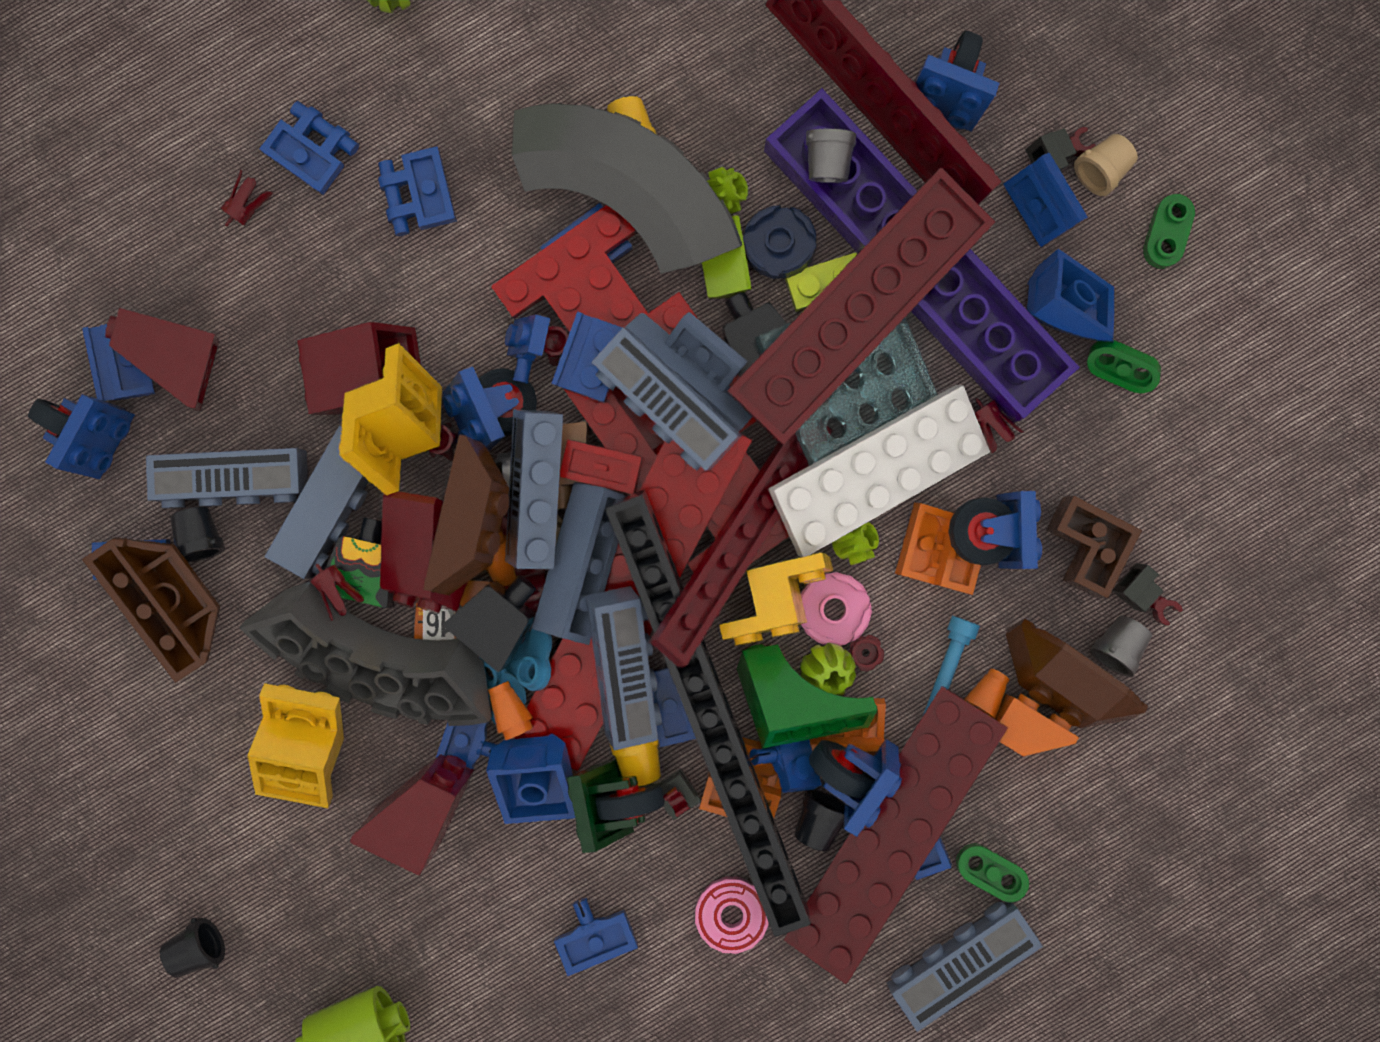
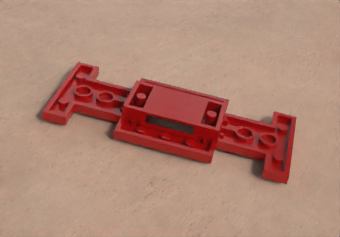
M607 205L491 286L514 319L545 298L569 333L577 311L622 328L626 327L640 313H644L669 335L688 312L697 318L680 292L648 313L607 256L610 251L636 234V230L626 219ZM737 375V376L735 377V379L731 382V384L729 385L730 387H731V386L734 384V382L739 378L738 375ZM617 386L613 390L609 389L605 403L564 389L605 448L643 457L636 492H639L665 442L652 429L656 423L645 413L641 417L634 413L624 403L627 396ZM752 417L739 433H742L757 421ZM747 452L707 525L715 539L760 471ZM781 517L776 521L751 563L789 537ZM710 547L688 561L687 564L693 573Z

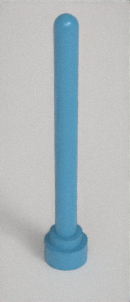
M953 615L951 616L947 630H950L948 638L951 641L924 714L940 688L944 686L949 689L965 644L969 645L971 639H976L980 625Z

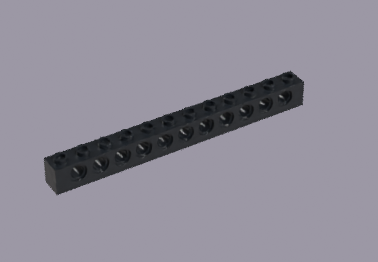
M644 489L610 502L605 510L655 634L684 588ZM704 639L686 666L677 667L663 654L774 937L811 925L806 899L754 766L751 763Z

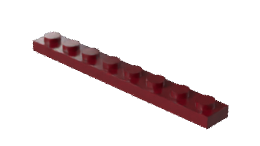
M815 413L784 445L777 443L649 641L677 667L688 664L780 517L768 488L812 465L833 431Z

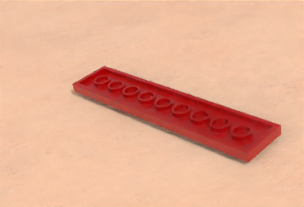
M741 434L742 437L720 461L708 471H705L702 467L698 471L692 468L681 457L680 454L684 450L674 440L669 444L664 442L639 490H646L679 577L682 575L752 442L751 438ZM618 542L605 591L631 586L639 596ZM648 618L643 623L645 633L650 635L653 628ZM563 638L550 662L551 677L547 686L540 691H535L527 706V710L533 717L530 719L533 728L513 738L542 737L553 733L565 742L571 768L578 771L603 725V716L592 638L589 645Z

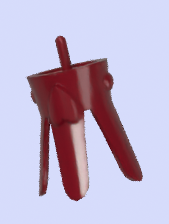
M241 169L231 196L220 207L230 216L225 226H229L233 219L245 226L255 213V210L273 194L271 191H265L245 207L256 185V180L250 177L246 178L236 193L242 177Z
M559 326L548 327L543 350L547 353L552 366L558 365L559 356L562 355L569 336V332Z
M978 398L975 399L981 408L975 412V415L991 453L996 452L997 444L989 424L1007 442L1014 440L1015 434L1004 419L1016 430L1024 433L1021 428L1001 412L996 400L983 406Z
M451 423L441 425L440 446L428 450L431 457L435 458L436 454L443 455L449 461H453L455 453L451 447L457 445L458 434L450 431Z
M319 564L315 565L320 573L310 583L320 592L331 621H333V616L325 595L341 616H345L347 613L344 602L335 587L336 585L355 601H364L363 596L345 580V577L336 565H332L325 570Z

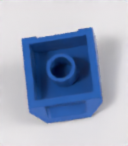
M1057 249L1037 266L1027 283L1029 285L1027 311L1039 323L1057 331L1085 339L1114 343V286L1060 249Z
M552 733L549 736L503 740L491 749L486 772L505 824L575 818L573 804L568 794L569 784L567 777L573 775L567 747L563 740Z

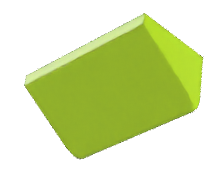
M732 216L743 245L702 262L707 296L710 299L731 298L741 292L751 290L739 216Z

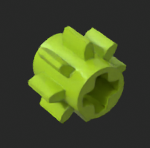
M724 167L708 172L710 178L707 181L719 200L723 199L729 213L732 214L740 211L741 205L739 202L745 201L748 195V185L743 175L735 172L734 168L725 170Z
M867 522L832 542V546L839 558H849L850 565H855L875 557L872 550L878 547L879 536L875 527Z

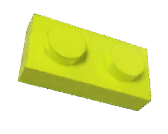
M855 252L807 267L801 273L785 278L795 312L804 310L857 253Z

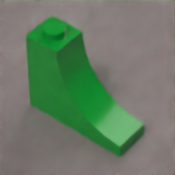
M758 644L742 651L736 670L762 748L868 728L878 711L873 697L850 698L825 692L807 682L789 665L778 644L771 646Z

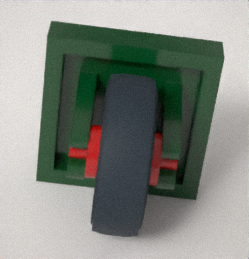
M616 759L606 760L567 777L569 784L568 794L573 804L576 834L580 840L582 853L597 852L633 833V827L638 826V823L645 822L644 814L658 810L665 805L664 794L660 784L638 786L636 776L622 777Z

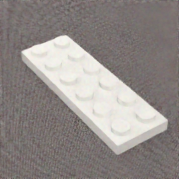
M955 385L768 488L797 555L805 557L990 453V450L964 386Z

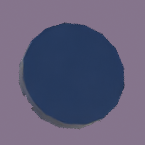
M781 205L770 206L757 212L748 221L743 236L746 259L749 265L759 274L773 279L790 278L801 273L812 262L817 250L816 230L810 218L799 209L793 207L789 209L781 208Z

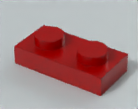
M567 439L560 477L634 494L643 457Z

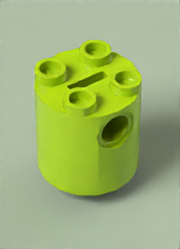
M375 986L307 1015L302 1022V1036L296 1038L295 1042H406L404 1033L410 1030V1020L401 1002L394 1003L383 987Z

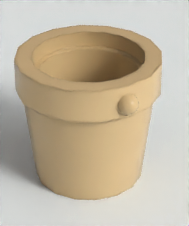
M1112 134L1091 150H1086L1075 160V173L1086 189L1098 196H1107L1118 186L1119 181L1137 162V151L1127 138L1119 134Z

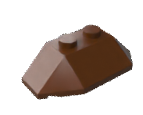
M459 435L423 587V590L444 595L452 594L492 565L493 557L500 546L499 531L502 518L507 513L509 507V486L486 446L468 436Z
M114 537L82 559L175 683L208 662L221 606L174 544Z
M1025 618L1007 630L1006 638L1019 685L1029 692L1032 699L1054 709L1070 725L1079 728L1126 721L1146 712L1148 706L1140 701V698L1129 687L1061 639L1045 630L1036 628L1032 622Z

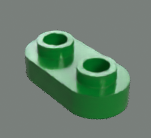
M1171 194L1161 200L1154 209L1143 247L1145 260L1154 268H1169L1176 264L1184 254L1195 217L1194 205L1188 197L1182 194ZM1172 207H1178L1181 210V218H1177L1172 214ZM1162 242L1169 243L1171 246L1170 253H1165L1162 250Z
M1115 340L1114 343L1097 341L1089 349L1087 366L1093 375L1134 393H1148L1158 386L1161 366L1154 357ZM1102 354H1111L1113 356L1105 357ZM1137 368H1143V369H1146L1147 371L1140 372V371H1137L1136 369H1137Z
M977 843L968 844L958 852L956 867L966 881L1005 902H1016L1026 895L1029 889L1028 876L1014 862ZM978 856L980 857V864L975 868L969 867L968 862L970 858ZM1007 874L1012 875V883L1008 886H1003L1001 884L1003 876Z

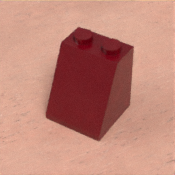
M119 308L117 317L111 315L107 323L105 338L110 339L109 346L192 410L201 412L220 342L217 336L210 332Z
M367 322L297 340L299 362L302 368L305 388V401L308 407V414L310 415L342 414L346 392L383 379L386 348L399 343L421 365L415 327Z
M398 491L389 495L384 494L380 588L394 594L393 602L409 608H414L415 604L418 603L417 607L435 614H439L441 608L457 612L467 583L450 595L423 590L443 501L437 497Z
M440 754L380 803L353 834L349 843L420 876L439 848L474 769L466 767L465 761L459 757Z

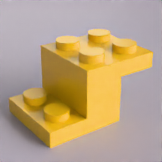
M399 343L386 348L383 379L345 393L341 441L339 444V455L343 460L354 467L385 495L399 491L402 459L440 446L442 386Z
M818 553L746 570L757 616L720 624L722 639H734L736 646L763 641L762 633L770 631L772 637L800 632L798 625L807 623L798 580L799 583L804 584L826 580L825 573L833 571L830 556Z
M264 683L259 695L263 718L247 755L255 795L329 809L333 797L331 774L344 741L340 698L326 692L313 693L297 690L289 685L282 684L277 686Z

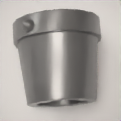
M813 129L807 131L806 145L808 146L809 180L823 183L847 182L853 147L856 145V133L841 129Z
M1121 615L1099 640H1096L1090 652L1098 661L1111 670L1127 677H1133L1140 666L1139 662L1152 634L1141 623Z

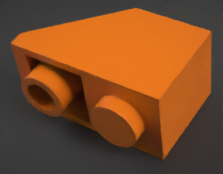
M1021 693L1017 699L1006 694L996 716V720L1009 727L1000 743L1022 756L1076 744L1079 737L1069 731L1072 725L1054 713L1048 719L1037 712L1040 706L1038 703Z

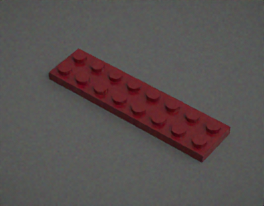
M767 0L765 6L924 183L938 169L942 168L980 205L1002 182L994 173L992 167L979 157L970 147L965 137L952 127L944 118L942 112L918 89L916 83L908 78L898 67L891 55L883 50L871 37L865 26L858 22L844 7L841 0Z
M942 168L938 169L726 392L780 445H784L989 230L995 221Z
M942 686L899 754V762L901 763L900 777L902 781L897 792L891 798L887 796L879 805L881 809L879 816L870 828L864 826L857 837L851 833L848 835L807 901L811 925L787 933L784 941L847 985L1009 727Z

